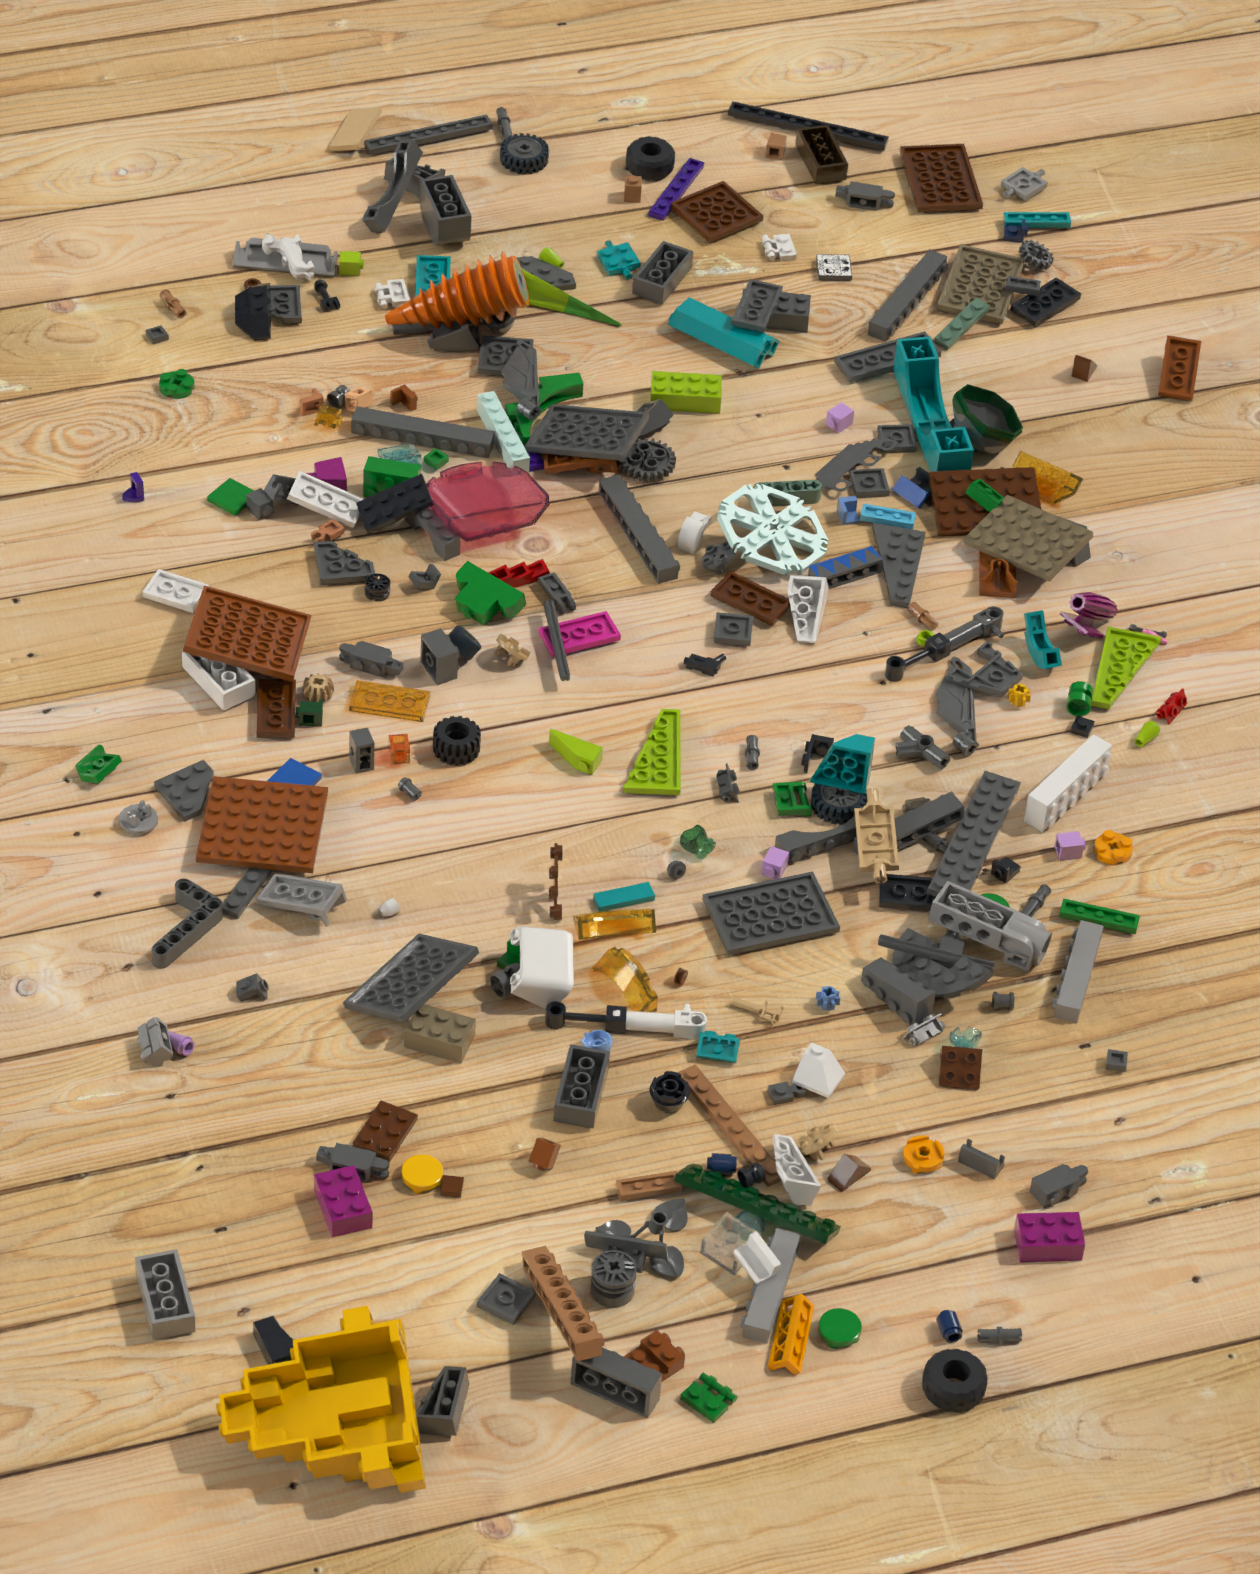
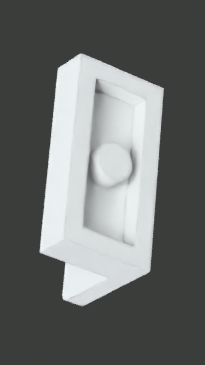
M757 1231L749 1235L746 1244L733 1251L734 1256L757 1285L778 1273L781 1263Z

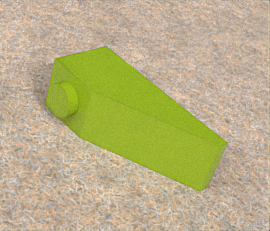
M550 729L549 745L575 769L593 775L602 761L603 747Z

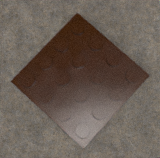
M725 181L670 203L671 209L709 243L762 222L764 217Z

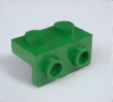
M98 744L75 767L82 781L100 783L106 775L116 769V766L122 760L120 755L106 754L103 746Z

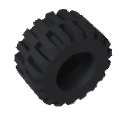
M450 716V718H443V721L437 722L433 731V753H435L437 758H440V761L443 763L447 762L449 765H465L468 761L472 762L474 758L478 757L480 753L481 731L475 721H470V718Z

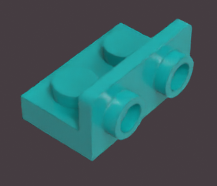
M714 1031L700 1032L696 1058L736 1064L740 1038H736L737 1036L733 1034L716 1035L717 1033Z

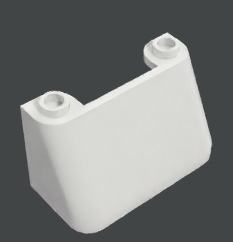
M524 926L514 928L510 933L512 945L518 946L520 944V970L514 973L510 979L511 993L545 1009L547 1004L552 1001L561 1002L571 992L574 984L573 935L565 930Z

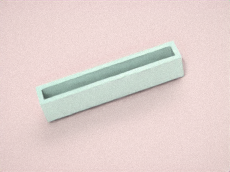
M495 392L477 394V412L486 429L494 431V444L511 476L516 477L529 474L530 457Z

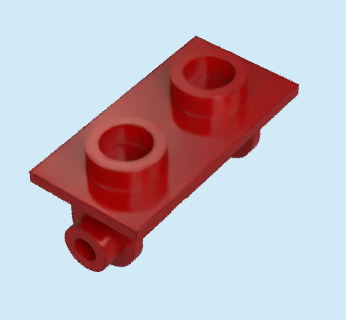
M1184 688L1179 692H1173L1165 701V705L1163 704L1157 709L1156 716L1159 719H1167V723L1170 724L1188 704Z

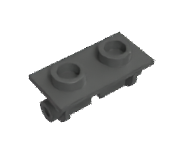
M726 763V769L719 770L716 774L720 797L724 802H729L735 798L738 803L737 794H740L737 783H735L737 776L734 769L730 770Z

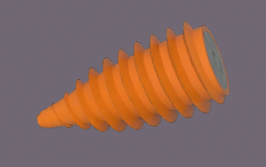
M501 251V259L497 261L489 255V263L485 265L477 259V267L472 270L465 263V272L459 274L453 268V277L447 279L442 274L439 284L435 285L430 280V288L424 292L419 288V295L413 299L409 297V301L387 312L385 320L387 324L391 325L420 323L423 327H426L427 323H432L436 329H439L441 322H444L449 329H453L455 321L461 326L470 319L475 326H478L480 317H483L490 324L493 315H496L500 321H503L505 312H508L515 318L518 308L525 309L526 306H529L528 289L521 266L514 255L507 257L503 251Z

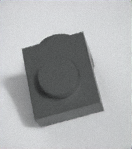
M429 564L426 572L411 571L408 577L416 588L434 589L441 577V573L434 564Z
M257 973L236 981V997L240 1001L257 994L263 1000L268 998V983Z

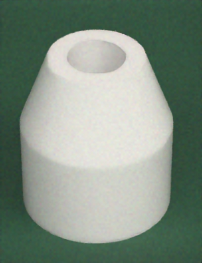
M394 898L385 901L378 908L382 917L393 916L400 912Z

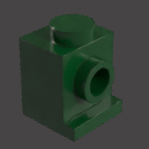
M319 699V702L300 701V706H296V718H299V726H322L323 700Z

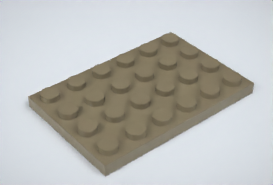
M960 244L937 303V310L960 314L977 297L990 305V310L980 320L1003 324L1014 292L1005 291L1007 276L1020 278L1025 265L1024 258Z
M1007 495L997 508H994L963 540L967 546L997 559L1006 560L1008 564L1050 582L1094 536L1093 531Z

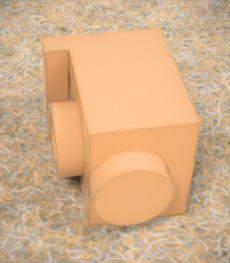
M358 387L344 394L347 411L354 412L357 406L366 408V406L373 404L372 390Z

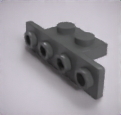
M585 1231L584 1233L586 1247L603 1249V1252L619 1250L627 1253L635 1261L637 1273H642L647 1257L667 1259L668 1257L666 1243L623 1237L616 1234H604L597 1231Z

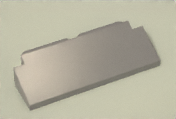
M250 238L249 241H246L245 248H241L240 241H236L233 259L234 268L291 273L288 267H284L282 263V254L275 252L272 255H267L262 249L263 239ZM299 243L303 262L308 264V261H312L314 265V271L312 272L314 276L335 277L338 251H334L333 257H330L331 249L327 245Z

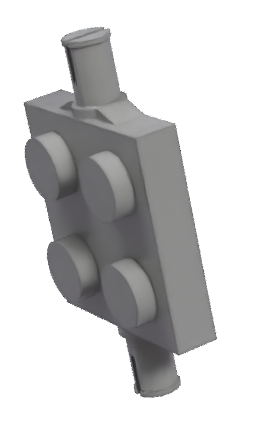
M1022 167L1001 180V186L1007 189L1003 193L1004 197L1008 198L1015 194L1026 201L1047 188L1048 183L1041 178V176L1045 175V171L1040 169L1037 172H1031Z

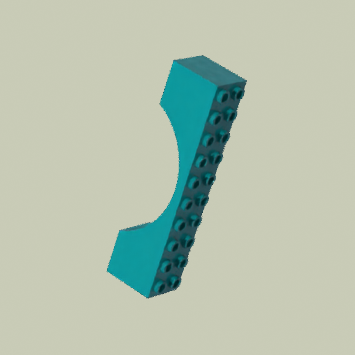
M931 336L897 339L893 373L929 471L971 470L974 449L966 428H952L948 420L941 391L939 357Z

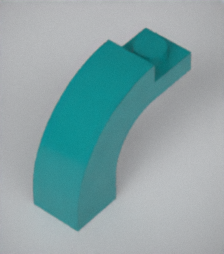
M1044 611L1024 613L1026 631H1024L1025 640L1035 664L1041 669L1062 666L1060 649L1050 643L1047 635Z

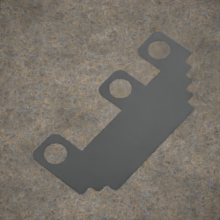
M880 437L879 439H872L863 443L857 442L855 445L849 444L815 474L818 476L816 480H819L824 487L841 492L845 491L852 485V482L840 479L857 463L866 466L875 465L881 457L869 454V452L875 447L886 451L892 450L898 444V441ZM890 441L893 443L889 448L882 447L884 442ZM868 457L876 459L873 463L864 462ZM845 482L847 486L840 489L836 487V484Z

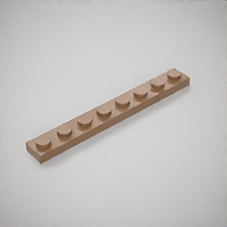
M696 1064L679 1071L678 1073L681 1074V1078L686 1082L688 1081L690 1093L750 1165L755 1162L761 1164L766 1175V1180L763 1181L765 1185L769 1187L780 1182L781 1179L777 1172L775 1160Z

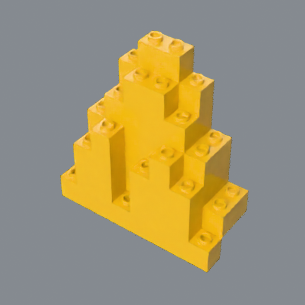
M368 1305L342 1310L343 1318L340 1319L341 1331L294 1339V1348H290L291 1361L243 1369L244 1378H240L242 1390L219 1394L220 1403H216L218 1416H221L222 1423L218 1424L220 1436H224L227 1444L247 1440L248 1450L253 1452L256 1459L279 1455L284 1457L286 1463L304 1460V1463L307 1464L308 1472L312 1471L315 1479L333 1475H342L345 1482L363 1479V1482L368 1483L370 1490L392 1485L397 1486L400 1493L426 1488L405 1329L401 1319L375 1323Z

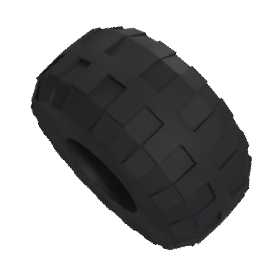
M647 136L634 140L628 146L626 167L632 175L642 176V179L646 181H657L665 178L673 171L675 151L666 140Z
M955 1348L942 1350L932 1355L925 1364L922 1388L927 1399L938 1408L949 1412L970 1410L978 1405L985 1395L988 1381L987 1370L978 1357L966 1350L963 1351ZM955 1378L961 1380L962 1382H952L948 1379Z

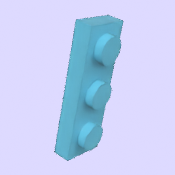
M863 504L860 521L913 530L916 513Z

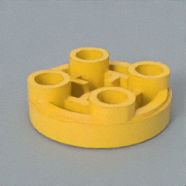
M425 1154L414 1155L403 1163L401 1177L405 1185L411 1188L414 1193L421 1194L442 1184L443 1166L433 1156Z

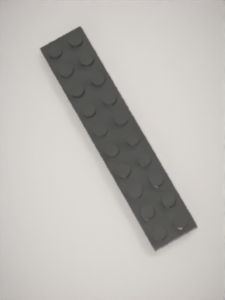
M984 771L965 810L964 818L961 819L928 887L927 894L936 897L947 881L970 891L972 890L1020 788L1021 782Z

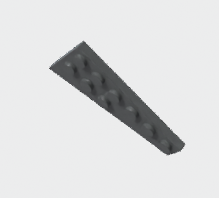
M873 523L872 530L875 534L878 554L883 559L882 571H884V579L888 587L891 606L908 608L911 602L926 532Z

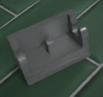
M273 474L264 489L267 495L273 501L299 505L287 499L296 478Z
M967 1139L966 1145L963 1144L961 1146L958 1162L988 1177L995 1179L1005 1165V1156L1000 1155L999 1159L994 1158L972 1147V1140Z

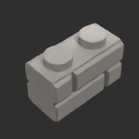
M153 1017L147 1023L138 1027L139 1037L137 1041L142 1048L140 1056L145 1063L158 1067L164 1063L163 1061L173 1057L166 1023L157 1017Z

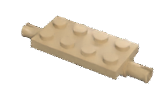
M869 788L866 791L868 801L863 808H854L860 872H874L875 882L880 884V877L882 883L887 882L886 871L899 870L893 806L885 807L881 804L877 788H873L874 794H872V789Z

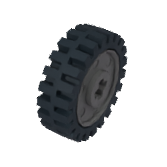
M520 133V136L513 134V137L510 135L508 139L505 138L501 143L500 162L511 172L515 170V173L519 174L522 172L525 175L526 172L532 174L533 171L537 173L539 170L542 171L548 164V144L541 137L537 138V135L533 134L530 136L529 133H526V135Z
M816 783L811 794V807L814 809V813L818 814L820 819L824 817L826 822L832 820L831 824H836V821H838L839 825H843L844 821L848 822L855 815L854 808L864 806L868 802L866 793L862 794Z

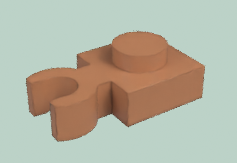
M331 519L320 525L319 530L313 531L311 539L317 538V542H325V539L332 541L344 534L345 528L334 519Z

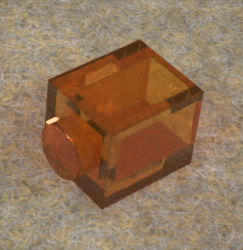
M408 734L388 736L391 765L410 763Z

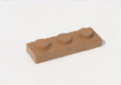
M677 1171L616 1180V1189L620 1201L681 1192V1184L674 1181Z

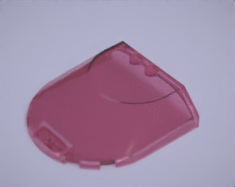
M482 462L457 465L441 471L440 477L437 479L432 477L427 482V487L434 502V505L430 506V508L450 532L466 542L485 537L491 538L497 534L510 533L512 530L535 525L550 505L549 494L528 472L518 466H514L513 469L507 468V463L493 462L492 466H482Z

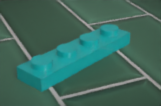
M1069 212L1003 213L1004 225L1021 227L1022 220H1026L1025 226H1028V228H1071Z

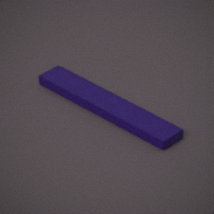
M689 158L649 210L648 216L664 221L672 210L670 203L684 195L704 168L705 162Z

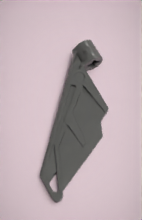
M518 340L516 349L501 370L505 378L502 382V387L520 399L517 411L532 421L542 411L539 406L537 351L523 340Z
M958 657L951 658V666L947 674L955 667L958 668L957 664H959L963 671L972 675V669ZM945 676L935 694L939 703L936 714L958 732L952 741V745L966 756H970L979 746L976 737L973 689L948 682Z

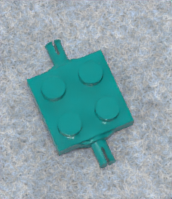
M607 240L605 242L607 248L597 251V257L609 276L624 274L627 280L632 279L633 275L630 271L640 268L641 262L630 244L626 242L614 246L611 240L609 242Z

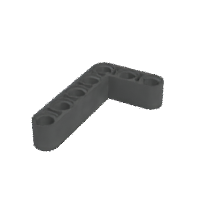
M182 878L175 882V900L178 904L190 910L191 913L152 946V964L158 969L168 967L223 919L222 900L189 879Z

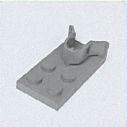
M275 873L256 900L258 905L306 913L308 917L322 921L325 927H328L329 919L327 913L330 909L345 903L347 898L342 884Z

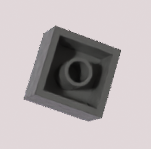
M441 628L422 634L420 662L435 683L440 685L457 679L459 670L458 657L460 653L457 646L452 644L449 635L445 634Z

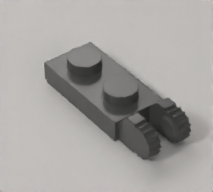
M555 572L538 577V584L550 600L554 601V605H556L557 610L561 614L566 613V607L563 604L565 601L571 611L576 610V603L571 597V593Z

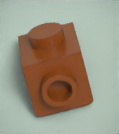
M405 384L390 391V403L392 405L401 402L410 411L417 409L418 397Z

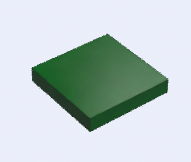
M229 478L207 496V501L236 516L246 508V494L254 490Z

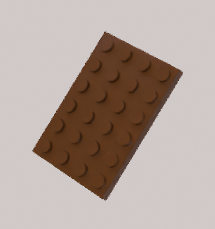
M964 143L900 146V155L918 212L983 209V201Z
M1034 467L929 472L938 537L968 535L990 513L966 494L969 485L977 479L984 481L1004 498L1009 495L1041 509Z

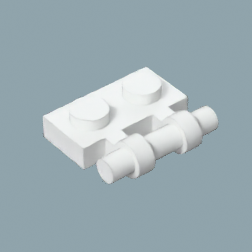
M790 234L773 235V240L768 235L762 236V246L765 248V254L770 261L775 260V257H779L780 261L796 260L797 254Z
M404 279L387 280V285L375 284L378 305L382 309H387L388 303H392L393 307H399L410 300Z

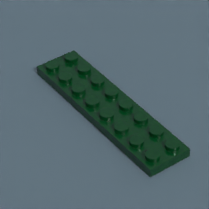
M689 1164L675 1175L674 1181L824 1244H827L839 1234L841 1226L835 1224V1221L831 1219H822L817 1217L812 1211L800 1210L795 1204L783 1203L773 1195H764L759 1193V1190L756 1188L742 1186L737 1180L725 1179L721 1177V1174L714 1171L708 1172L698 1164Z

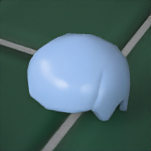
M594 1030L590 1033H585L584 1039H581L582 1047L610 1051L613 1039L606 1031Z

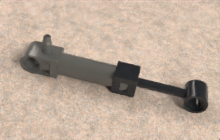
M996 606L988 607L973 615V620L944 635L939 632L927 638L924 650L905 660L899 656L889 657L885 668L886 679L898 682L902 680L906 667L927 656L934 662H937L949 656L951 650L979 636L985 638L994 634L1002 638L1004 634L1000 629L1003 622V610Z

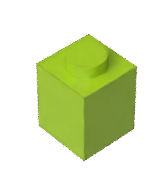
M340 251L339 275L360 276V269H364V259H361V252Z

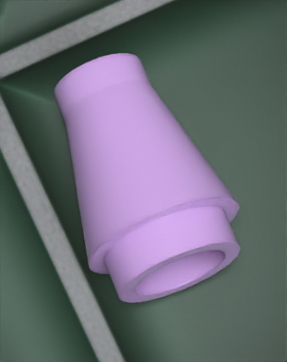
M169 1031L171 1047L180 1055L187 1056L191 1054L195 1046L192 1038Z

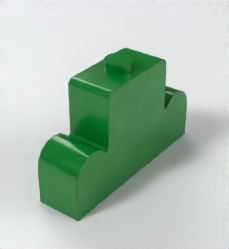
M466 561L456 573L457 586L460 591L455 597L457 610L468 619L472 618L478 623L486 625L498 611L505 618H513L527 605L524 593L469 561Z

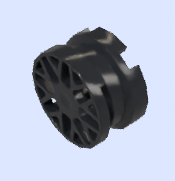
M380 573L369 575L365 579L366 597L370 600L371 598L375 599V601L386 600L390 596L389 577Z

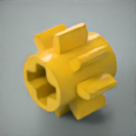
M1023 684L1014 685V689H1009L1008 701L1012 702L1016 707L1025 706V702H1030L1031 700L1030 689H1027Z

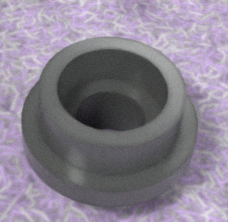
M672 861L667 867L669 877L674 880L681 878L686 872V865L681 861Z

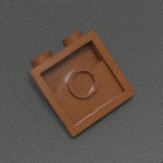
M658 1330L640 1341L639 1347L624 1356L662 1373L661 1382L684 1368L685 1363L683 1349L679 1346L675 1348L671 1344L670 1337L666 1333L661 1334Z

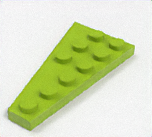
M1108 627L1091 706L1110 709L1159 646L1162 637Z
M661 709L652 732L649 733L648 740L635 762L634 769L630 772L629 779L623 787V793L680 795V709Z

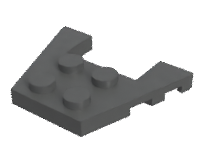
M986 641L978 648L977 655L988 660L987 664L974 675H970L955 667L946 676V681L1003 697L1009 689H1012L1014 685L1022 680L1023 674L1009 660L1005 661L1001 657L1002 654L998 650L995 651L992 648V644Z

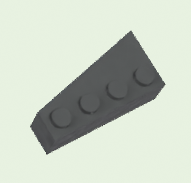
M881 957L863 967L861 981L864 986L873 991L906 1024L911 1026L914 1023H918L919 1025L923 1023L922 1020L933 1013L936 994L934 990H926L923 983L919 981L915 983L911 980L910 975L899 973V969Z

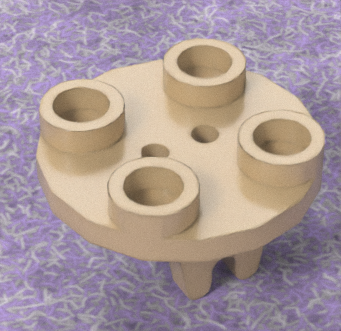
M500 633L496 639L499 645L495 654L503 657L508 651L510 655L506 662L508 666L515 667L520 660L526 661L531 654L527 649L520 648L518 646L519 642L512 637L508 639Z
M831 1124L820 1128L814 1126L807 1131V1136L796 1145L801 1154H809L814 1161L818 1159L823 1160L825 1156L821 1149L823 1147L828 1148L829 1145L830 1147L835 1145L833 1140L835 1130Z

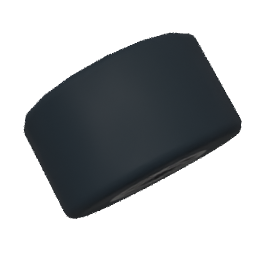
M459 625L448 634L452 644L459 649L460 655L467 660H471L481 649V645L476 638Z

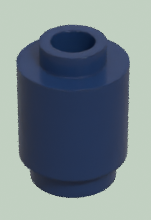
M712 1153L711 1157H707V1169L722 1175L736 1173V1156Z
M951 1310L940 1312L936 1321L943 1339L948 1343L957 1342L962 1338L963 1330L956 1312Z

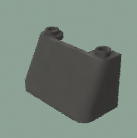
M470 319L461 326L455 321L453 329H449L444 322H441L439 329L433 326V334L429 335V339H427L429 347L435 351H476L481 347L479 326H475Z

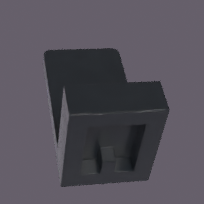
M812 734L810 741H806L805 752L807 754H803L801 765L804 766V773H808L812 754L825 756L833 745L834 738Z

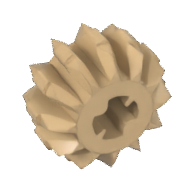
M319 673L317 675L310 674V677H305L302 685L305 699H309L310 702H319L320 699L325 703L327 699H331L334 691L331 677H327L326 674L319 675Z

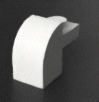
M695 511L691 517L687 516L679 533L678 549L694 554L702 544V534L710 524L711 517Z

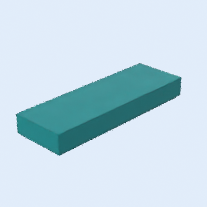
M645 882L594 893L593 900L599 912L653 901L655 900V894L650 883Z

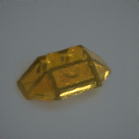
M1020 451L1013 464V468H1035L1040 500L1051 505L1074 496L1083 481L1082 477L1023 451Z

